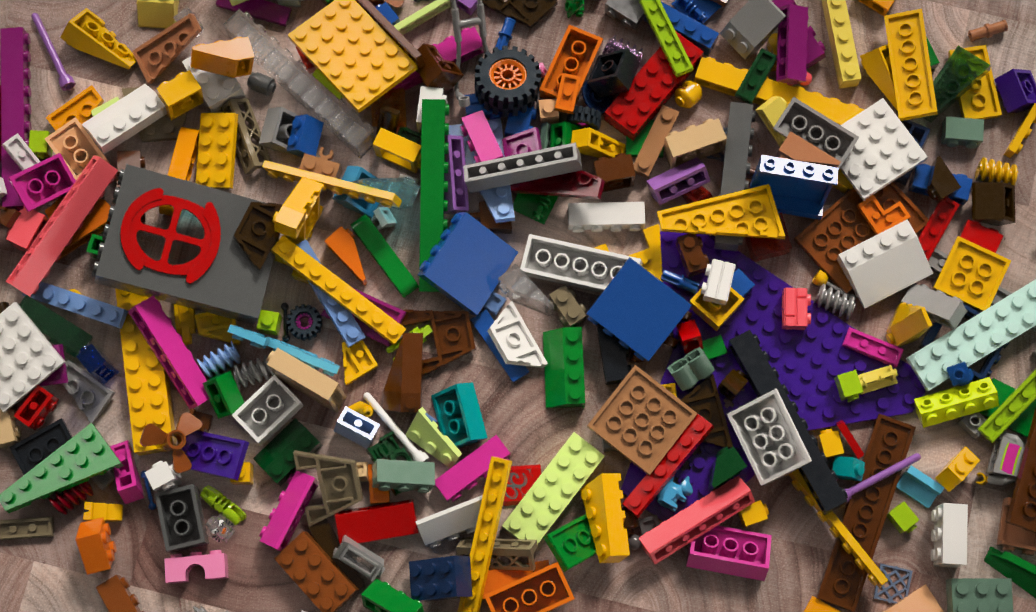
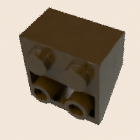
M1004 182L972 183V220L993 226L1016 223L1014 185Z

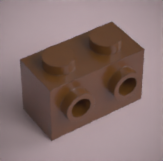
M692 233L677 237L675 244L687 278L705 273L709 259L707 254L702 252L701 247H703L701 237H697L696 234Z

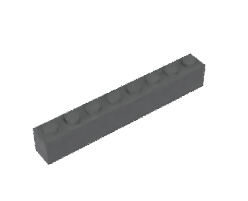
M730 103L720 196L748 189L749 181L745 180L746 174H750L751 163H747V159L752 156L753 147L749 145L750 139L753 140L754 128H751V122H755L756 118L753 104ZM716 235L714 249L737 251L738 245H742L743 237Z

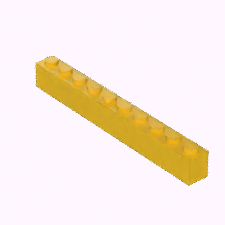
M702 57L694 82H697L700 86L735 96L749 70L735 68L729 63L716 62L711 57ZM768 76L753 101L755 104L762 105L772 96H780L789 104L792 98L795 97L839 125L844 124L864 111V109L859 108L855 104H845L837 98H827L818 92L805 91L800 86L793 87L787 85V83L776 82L769 79Z

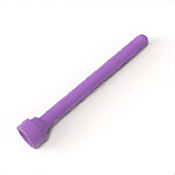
M33 13L31 15L32 20L60 76L59 85L63 91L70 90L75 87L76 83L73 77L66 73L39 15Z
M915 453L849 489L844 488L848 495V498H846L847 503L854 494L919 461L921 455Z

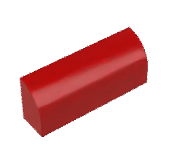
M414 499L343 510L335 514L340 544L344 535L357 543H364L418 533V527L415 522L417 517Z

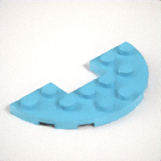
M231 324L227 331L233 334L232 338L243 341L245 338L251 341L250 345L265 349L266 346L273 348L272 351H275L278 347L314 369L319 370V368H322V373L334 376V374H338L340 369L339 365L328 359L319 358L314 353L275 338L265 337L261 333L247 329L244 330L242 327Z

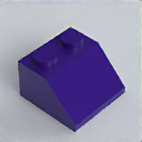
M1012 69L994 79L996 90L1001 95L1003 107L1008 113H1019L1028 110L1036 103V82L1031 70Z

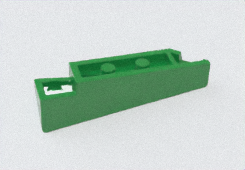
M990 546L984 561L1005 577L1011 578L1012 582L1036 598V566L1010 552L1004 551L1003 553Z

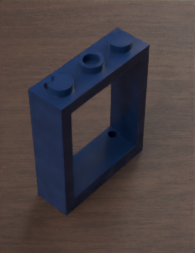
M963 303L967 310L964 315L965 318L969 320L979 314V312ZM933 321L932 326L927 331L918 348L922 349L932 343L942 324ZM1009 342L991 352L979 372L972 369L974 374L973 381L988 378L991 375L992 371L990 368L993 364L996 365L1002 356L999 354L1002 348L1005 349Z

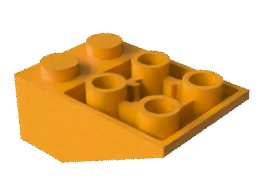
M236 37L228 41L218 40L211 44H198L192 47L190 66L191 68L231 78L251 75L254 54L249 38Z

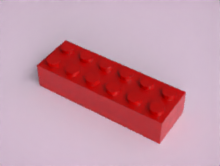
M676 31L695 69L699 65L704 51ZM660 46L636 74L629 91L620 93L604 112V120L624 136L634 141L660 111L662 105L667 103L675 93V90L683 84L692 72L676 78Z

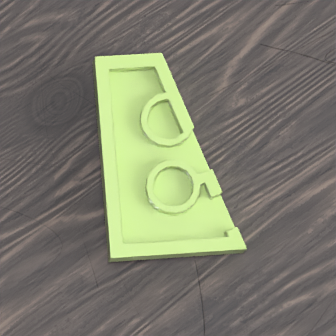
M421 407L405 435L448 468H452L460 459L461 451L448 436L442 435L437 429V423L434 420L431 422L425 415V409Z

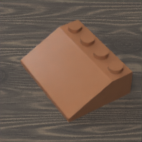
M791 131L775 156L837 168L841 161Z

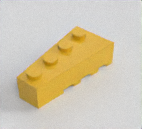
M601 473L580 489L599 563H619L630 555L627 529L623 527L626 516L625 511L621 509L620 500L623 499V490H619L618 482L621 481V473Z

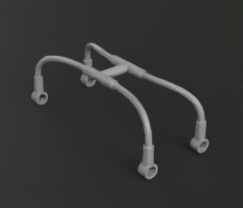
M451 0L453 31L456 42V65L459 69L461 63V28L478 25L484 52L489 51L486 42L487 31L482 0H477L478 3L476 4L478 17L460 20L456 0ZM458 81L454 85V91L459 101V106H470V97L464 96L459 92Z

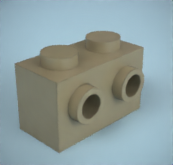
M566 285L549 294L548 304L553 311H557L560 316L559 320L564 327H577L586 321L587 310L582 303L578 304L575 299L577 297L571 287L568 289Z

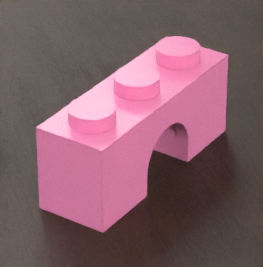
M221 550L209 551L210 554L202 555V552H192L187 557H182V554H172L170 558L164 559L165 582L168 584L189 582V572L197 565H201L204 568L205 579L207 580L229 578L227 554L222 553Z

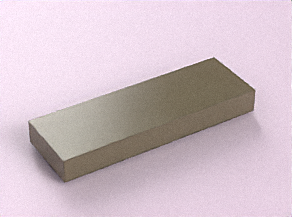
M54 517L0 520V541L54 537Z

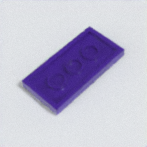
M196 430L186 436V444L181 449L192 463L190 470L238 481L249 442Z

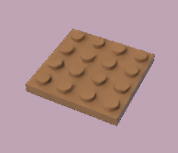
M634 365L587 427L647 475H650L697 415V412Z

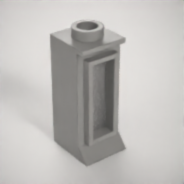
M346 535L342 537L340 546L338 548L335 547L333 550V558L344 562L371 579L372 582L376 577L379 578L385 570L383 558Z

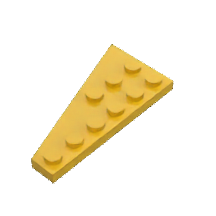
M769 184L657 211L662 232L785 239L784 230Z

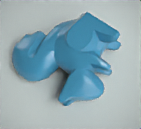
M674 475L657 495L658 503L675 512L678 508L677 500L685 502L687 499L685 496H691L693 493L689 476L679 485L673 482Z

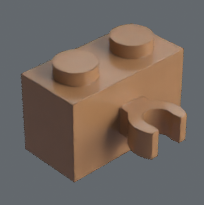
M321 147L319 150L320 158L304 153L299 169L340 179L343 171L341 164L330 161L334 157L333 150H330V154L325 156L323 155L324 147Z

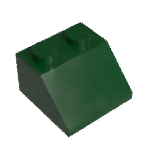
M726 446L715 455L716 459L712 464L708 486L709 492L732 479L747 467L734 446L730 449Z

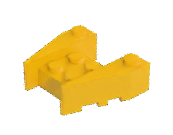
M302 177L282 205L280 211H276L272 220L274 230L284 234L295 245L311 238L312 230L324 209V206L320 205V193L324 184ZM275 255V261L287 265Z

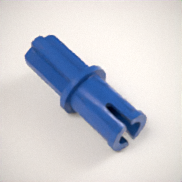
M506 17L501 31L498 32L499 38L495 47H498L499 50H502V46H507L509 40L512 39L511 34L516 24V20Z
M664 270L661 275L662 281L677 286V289L681 288L693 294H696L700 284L685 278L683 274L680 276Z

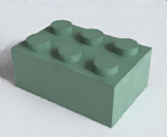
M951 578L946 580L947 612H1013L1011 578Z

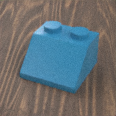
M347 166L341 179L384 191L387 187L386 183L358 166ZM344 193L342 195L334 194L332 198L342 206L362 215L366 214L369 218L373 217V211L377 209L379 202H375V204L369 203L360 197L359 199H353Z

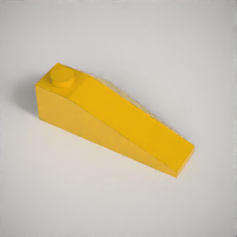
M906 302L900 303L896 307L886 331L888 343L901 347L916 341L932 326L925 307L913 306L912 304H906Z

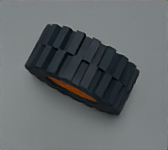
M508 45L502 46V50H499L498 47L493 48L492 54L489 51L484 53V58L480 57L475 68L474 89L480 105L484 103V109L487 111L492 108V114L498 115V112H503L502 117H508V113H512V116H518V111H521L523 114L527 112V106L531 109L534 106V101L537 102L541 83V69H539L538 61L534 62L535 57L532 54L527 56V51L524 49L519 52L516 46L509 50Z

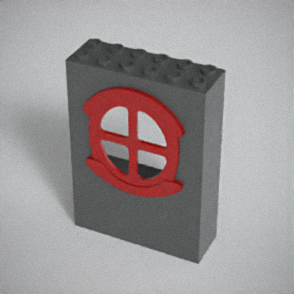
M126 164L125 170L121 169L117 185H120V188L116 187L112 203L115 206H111L107 221L110 222V225L106 224L102 240H105V243H100L97 258L100 261H95L92 271V277H95L94 283L146 297L154 295L156 299L254 325L260 315L275 255L269 252L259 271L235 241L233 235L250 203L261 201ZM170 205L174 208L170 226L166 230L141 222V217L152 208ZM182 210L189 211L200 221L205 233L203 239H197L176 232ZM138 231H144L165 238L160 260H153L144 253L136 238ZM279 233V235L277 236V238H276V240H275L273 246H274V245L277 243V241L279 240L280 233ZM175 240L198 246L201 249L199 255L187 263L179 265L168 263L172 242Z

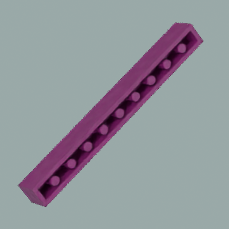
M23 27L0 29L2 178L7 190V195L2 197V207L17 211L22 210L24 205L8 178L22 170L2 147V144L18 133L29 147V132L32 130V126L29 121V115H31V105L29 103L31 88L28 86V79H31V71L28 68V62L31 61V55L28 51V45L31 43L29 33Z

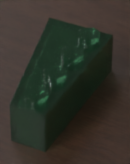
M957 46L933 81L938 115L922 118L929 122L934 121L990 71L991 65L962 47Z
M25 295L19 304L42 334L50 338L49 342L54 345L63 344L67 348L65 352L73 357H76V355L81 357L94 338L28 295Z

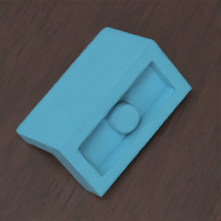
M912 465L907 467L896 486L897 489L926 508H930L937 495H940L944 490L941 484Z

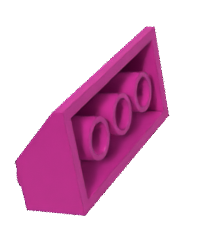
M297 470L295 474L292 473L287 481L289 485L286 491H282L278 498L279 505L276 509L273 508L269 515L270 522L268 526H264L259 535L261 537L260 542L280 552L287 547L305 512V507L308 506L319 485V481L316 478Z
M718 525L689 543L686 567L765 581L769 570L772 535Z

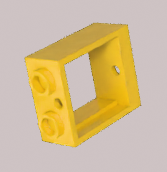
M380 128L373 142L375 155L417 173L418 169H421V145Z

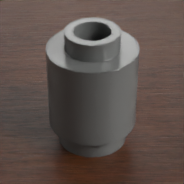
M252 72L248 78L247 86L251 90L269 96L270 93L273 94L276 89L275 79L262 73Z

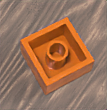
M104 517L80 523L75 540L87 575L111 569L112 562L115 560L116 544L110 539L111 529L109 524L105 523Z

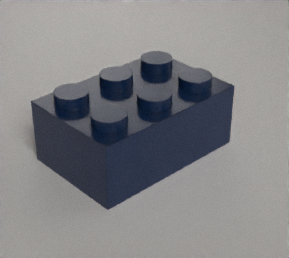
M447 556L409 562L410 589L413 600L430 602L472 597L470 556Z

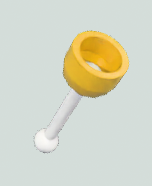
M819 270L812 280L813 284L817 286L826 284L829 287H833L834 290H840L842 295L844 294L840 288L828 282V276L825 272ZM847 294V298H848V299H849L851 296H854V301H855V299H856L855 295H853V294Z

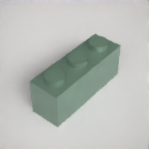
M376 459L372 465V488H379L381 491L398 489L399 492L417 490L418 493H427L435 486V462Z

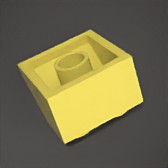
M137 0L138 26L167 29L177 22L179 0Z

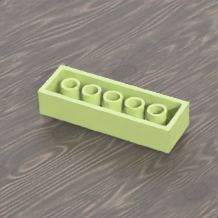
M573 432L501 527L516 539L537 540L538 545L605 455Z

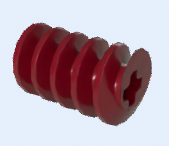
M89 481L62 491L61 495L55 492L56 499L48 497V499L58 512L67 515V508L69 510L74 509L73 503L79 506L81 504L80 499L86 501V494L93 496L94 493Z

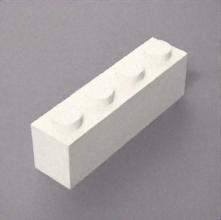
M644 202L568 203V230H573L576 233L584 232V230L602 232L603 229H610L612 232L629 229L636 232L645 227Z

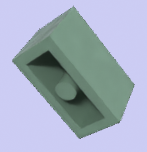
M946 116L943 120L941 144H947L949 147L963 145L966 148L973 149L979 147L983 142L984 119Z

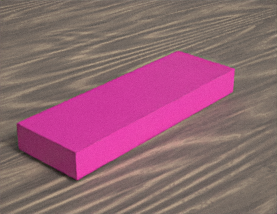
M850 327L842 343V346L887 365H892L897 368L904 349Z

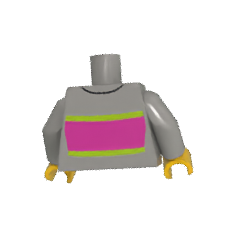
M1004 431L995 440L986 474L989 475L986 476L979 472L976 475L983 476L984 479L982 482H975L981 486L987 482L991 485L1015 483L1026 446L1017 435Z

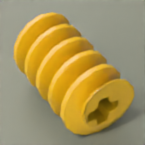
M983 157L978 163L975 180L981 175V181L988 177L989 182L996 179V182H1001L1002 180L1004 183L1008 184L1010 182L1011 185L1015 186L1018 176L1017 165L1013 164L1010 167L1009 163H1004L1002 166L1001 161H997L995 164L994 159H990L987 163V158Z

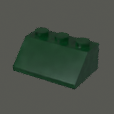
M294 418L253 459L281 486L297 470L293 455L294 450L315 453L322 444L306 427Z

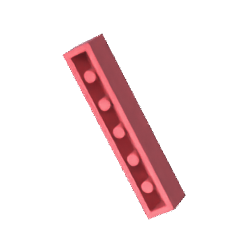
M738 475L705 497L695 501L686 509L679 511L654 529L644 533V535L639 537V541L644 551L656 565L755 502L753 494Z

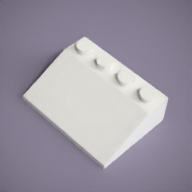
M908 219L840 253L837 257L839 265L864 309L933 274L919 239Z
M777 389L727 414L761 486L771 483L812 461Z

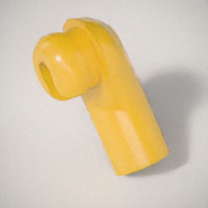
M362 401L348 406V408L367 418L373 415L374 410L372 406Z

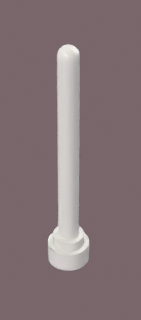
M364 393L363 398L372 406L373 410L412 454V459L414 461L427 462L430 457L425 452L418 451L370 393Z

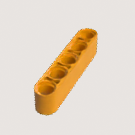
M186 127L180 128L168 176L190 182L198 151L200 130ZM159 206L160 214L173 215L174 208L172 206Z

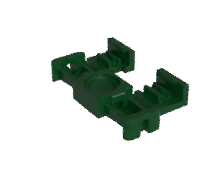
M393 431L382 436L377 444L366 449L373 463L376 459L388 458V460H396L399 456L404 457L406 461H412L405 448L400 449L392 437L394 435ZM391 489L395 496L402 493L398 489Z

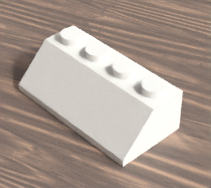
M144 84L84 122L82 126L101 152L106 154L165 116L167 111L164 103L155 91Z
M483 495L415 521L425 546H430L432 549L442 545L441 541L443 540L453 541L460 538L459 534L467 531V534L475 532Z

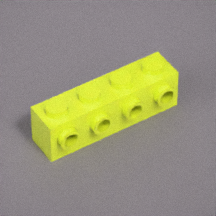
M990 377L963 386L915 398L914 404L916 414L923 428L998 407L999 399L998 392Z

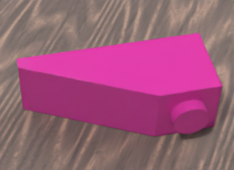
M129 441L110 446L124 465L118 469L116 467L113 469L117 491L125 505L143 499L142 484Z

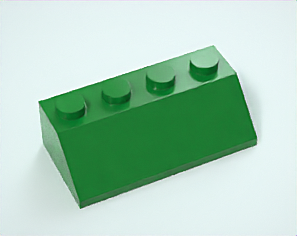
M564 327L543 332L544 358L548 363L544 367L546 409L585 407L582 327Z

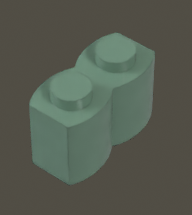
M700 347L692 350L684 358L675 361L667 368L682 391L693 388L699 380L710 377L715 370Z

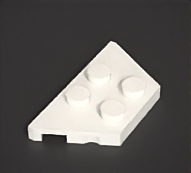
M511 301L487 332L505 364L543 368L548 363L514 303Z

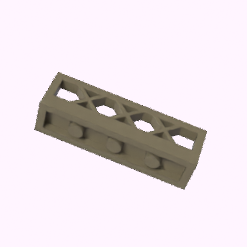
M229 99L221 107L222 113L238 114L236 151L245 175L252 174L257 168H263L264 162H259L257 154H260L264 161H272L267 148L259 144L261 131L249 99ZM239 104H244L245 113L240 110ZM245 120L251 123L252 129L246 126ZM251 137L257 140L258 146L252 143Z
M463 537L456 546L457 556H464L463 554L470 555L473 538ZM495 539L491 557L493 561L490 563L489 569L534 571L536 568L534 552L538 547L537 540ZM506 556L511 562L504 563L499 557ZM520 556L528 557L529 564H523L518 558Z

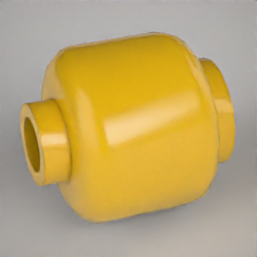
M694 81L684 82L674 93L677 105L687 109L692 108L702 99L701 86Z

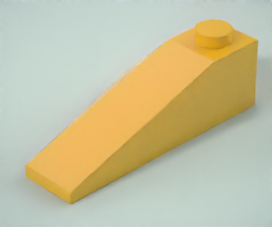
M84 9L68 22L60 38L73 48L126 69H130L137 63L133 53L127 46L119 43L115 39L116 34L113 31L109 32L104 27L105 22L89 9Z
M887 44L860 55L867 74L897 110L889 47Z

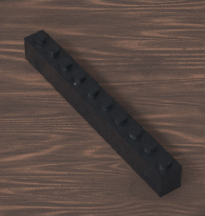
M748 330L730 339L728 346L743 373L747 376V380L757 398L774 389L778 390L812 460L810 463L798 468L823 515H826L844 506L847 503L846 498H848V495L843 487H839L837 483L838 478L834 470H830L827 466L828 460L823 452L820 453L818 450L816 438L813 435L810 436L805 419L800 418L797 412L799 410L796 403L790 401L788 389L784 384L781 385L778 380L779 374L775 367L772 368L768 362L770 361L769 356L765 350H761L757 335L752 334L751 330Z

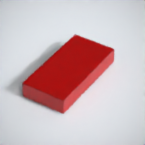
M843 420L838 421L836 425L856 457L859 459L864 456L863 451Z

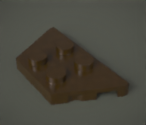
M251 202L233 235L235 241L259 271L279 235L274 230L272 220L276 211L279 212L283 204Z
M711 374L710 377L695 387L681 401L714 426L702 442L732 448L733 445L714 374Z

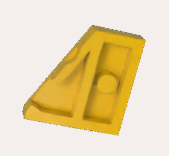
M208 312L194 315L198 335L228 343L232 341L235 345L240 344V340L232 338L233 334L227 332L230 324L237 326L235 319Z
M363 340L349 348L345 342H342L344 380L346 385L351 384L379 367Z

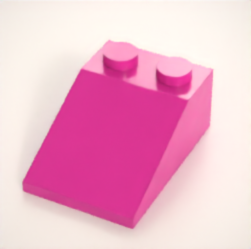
M60 153L8 178L27 212L66 195L76 181Z

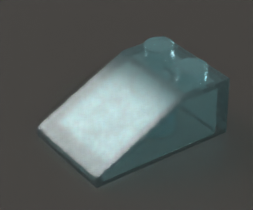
M409 177L364 178L352 181V183L395 193L402 200L399 208L392 206L397 210L412 207L421 187L415 184L416 181Z

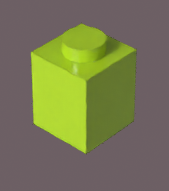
M30 130L29 148L39 160L52 157L53 150L45 140L51 133L49 131Z
M261 310L257 323L258 331L264 334L279 336L282 316L279 312Z
M856 370L837 375L834 378L841 401L847 399L848 402L859 399L863 389Z
M905 501L887 514V518L900 534L905 531L907 533L913 531L917 527L915 523L919 521Z

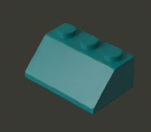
M473 382L455 384L431 395L440 432L443 436H448L457 448L472 445L488 438Z

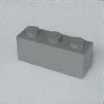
M915 283L911 285L901 300L902 303L906 302V304H912L913 306L925 307L930 320L954 330L967 312L960 298L955 296L953 298L949 297L944 292L931 290L924 284L918 285Z

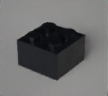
M628 48L599 55L587 84L599 98L627 92L631 88L640 62Z

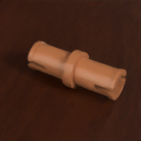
M1006 20L993 24L987 23L983 27L969 30L968 36L971 42L985 37L991 38L995 34L1008 31V25Z

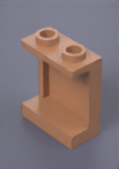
M1007 497L1003 499L997 546H1002V550L1014 552L1017 549L1022 550L1024 555L1034 556V553H1036V533L1006 522L1012 499Z

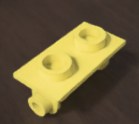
M892 365L858 375L863 389L862 394L897 384V370L893 369Z

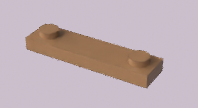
M662 105L633 164L635 173L649 178L664 147L665 137L671 132L679 116V111Z

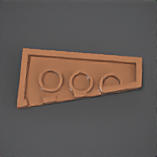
M188 14L132 51L148 84H152L202 31L194 14Z

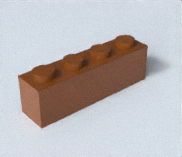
M115 575L96 587L109 612H141L138 607L140 602L135 594L131 595L128 589L130 584L125 577Z

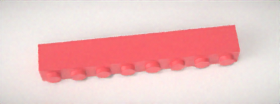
M95 155L92 157L5 282L29 297L38 291L39 283L49 275L51 266L60 259L62 250L72 242V236L81 229L85 217L93 212L95 203L104 196L108 184L115 180L116 173L118 172L116 168L101 157Z

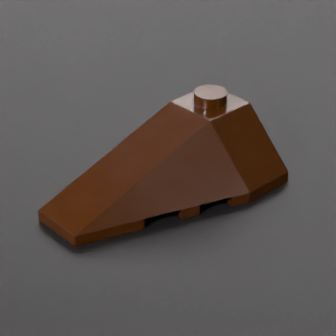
M403 333L383 390L384 410L417 413L422 407L423 333Z

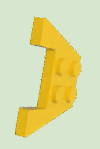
M657 224L642 230L649 248L629 256L640 258L643 263L642 267L662 281L660 226ZM606 243L594 247L595 249L608 251Z

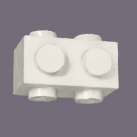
M159 461L152 465V469L145 472L153 490L156 492L179 488L178 485L182 484L180 480L182 474L175 473L173 464L171 465L167 461Z

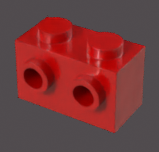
M37 385L30 392L26 401L19 406L14 417L29 428L36 430L45 423V417L49 412L51 413L56 409L59 399L40 385Z

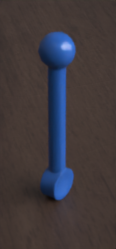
M142 471L141 477L145 482L150 503L149 509L154 510L156 509V504L153 502L149 481L145 474L146 471Z

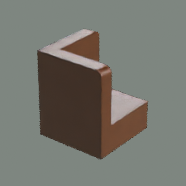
M191 408L189 413L202 422V427L197 431L209 433L213 415Z

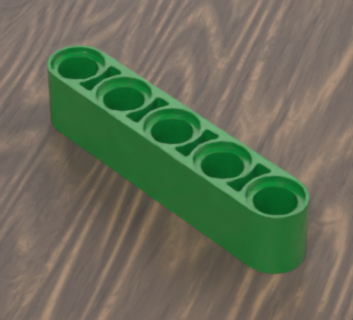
M366 214L350 224L357 237L403 298L419 288L413 276Z

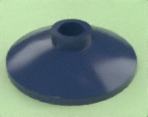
M587 80L582 87L583 100L587 107L590 109L594 108L604 114L613 103V95L599 98L587 84Z

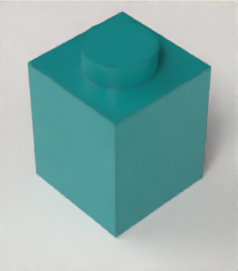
M835 456L832 470H834L839 479L862 482L865 462L854 457Z

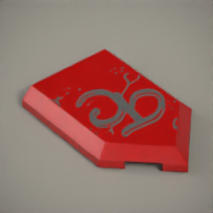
M540 464L511 466L503 506L519 504L541 475Z

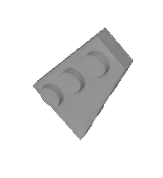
M67 360L65 363L68 383L62 384L78 403V407L88 417V421L95 424L116 392L71 360Z

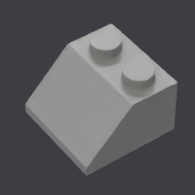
M283 107L269 108L259 144L274 151L292 154L287 152L288 139L291 135L293 120L298 114Z

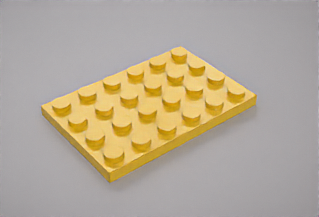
M334 0L288 34L289 39L358 113L362 112L418 69L415 62L355 0Z

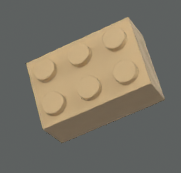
M719 118L715 120L708 119L698 126L690 125L681 132L673 131L665 137L664 152L670 168L677 167L696 157L700 160L723 152L727 137Z

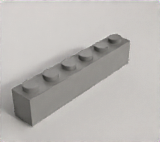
M575 142L464 165L463 168L465 183L472 193L581 171L582 163L581 155Z

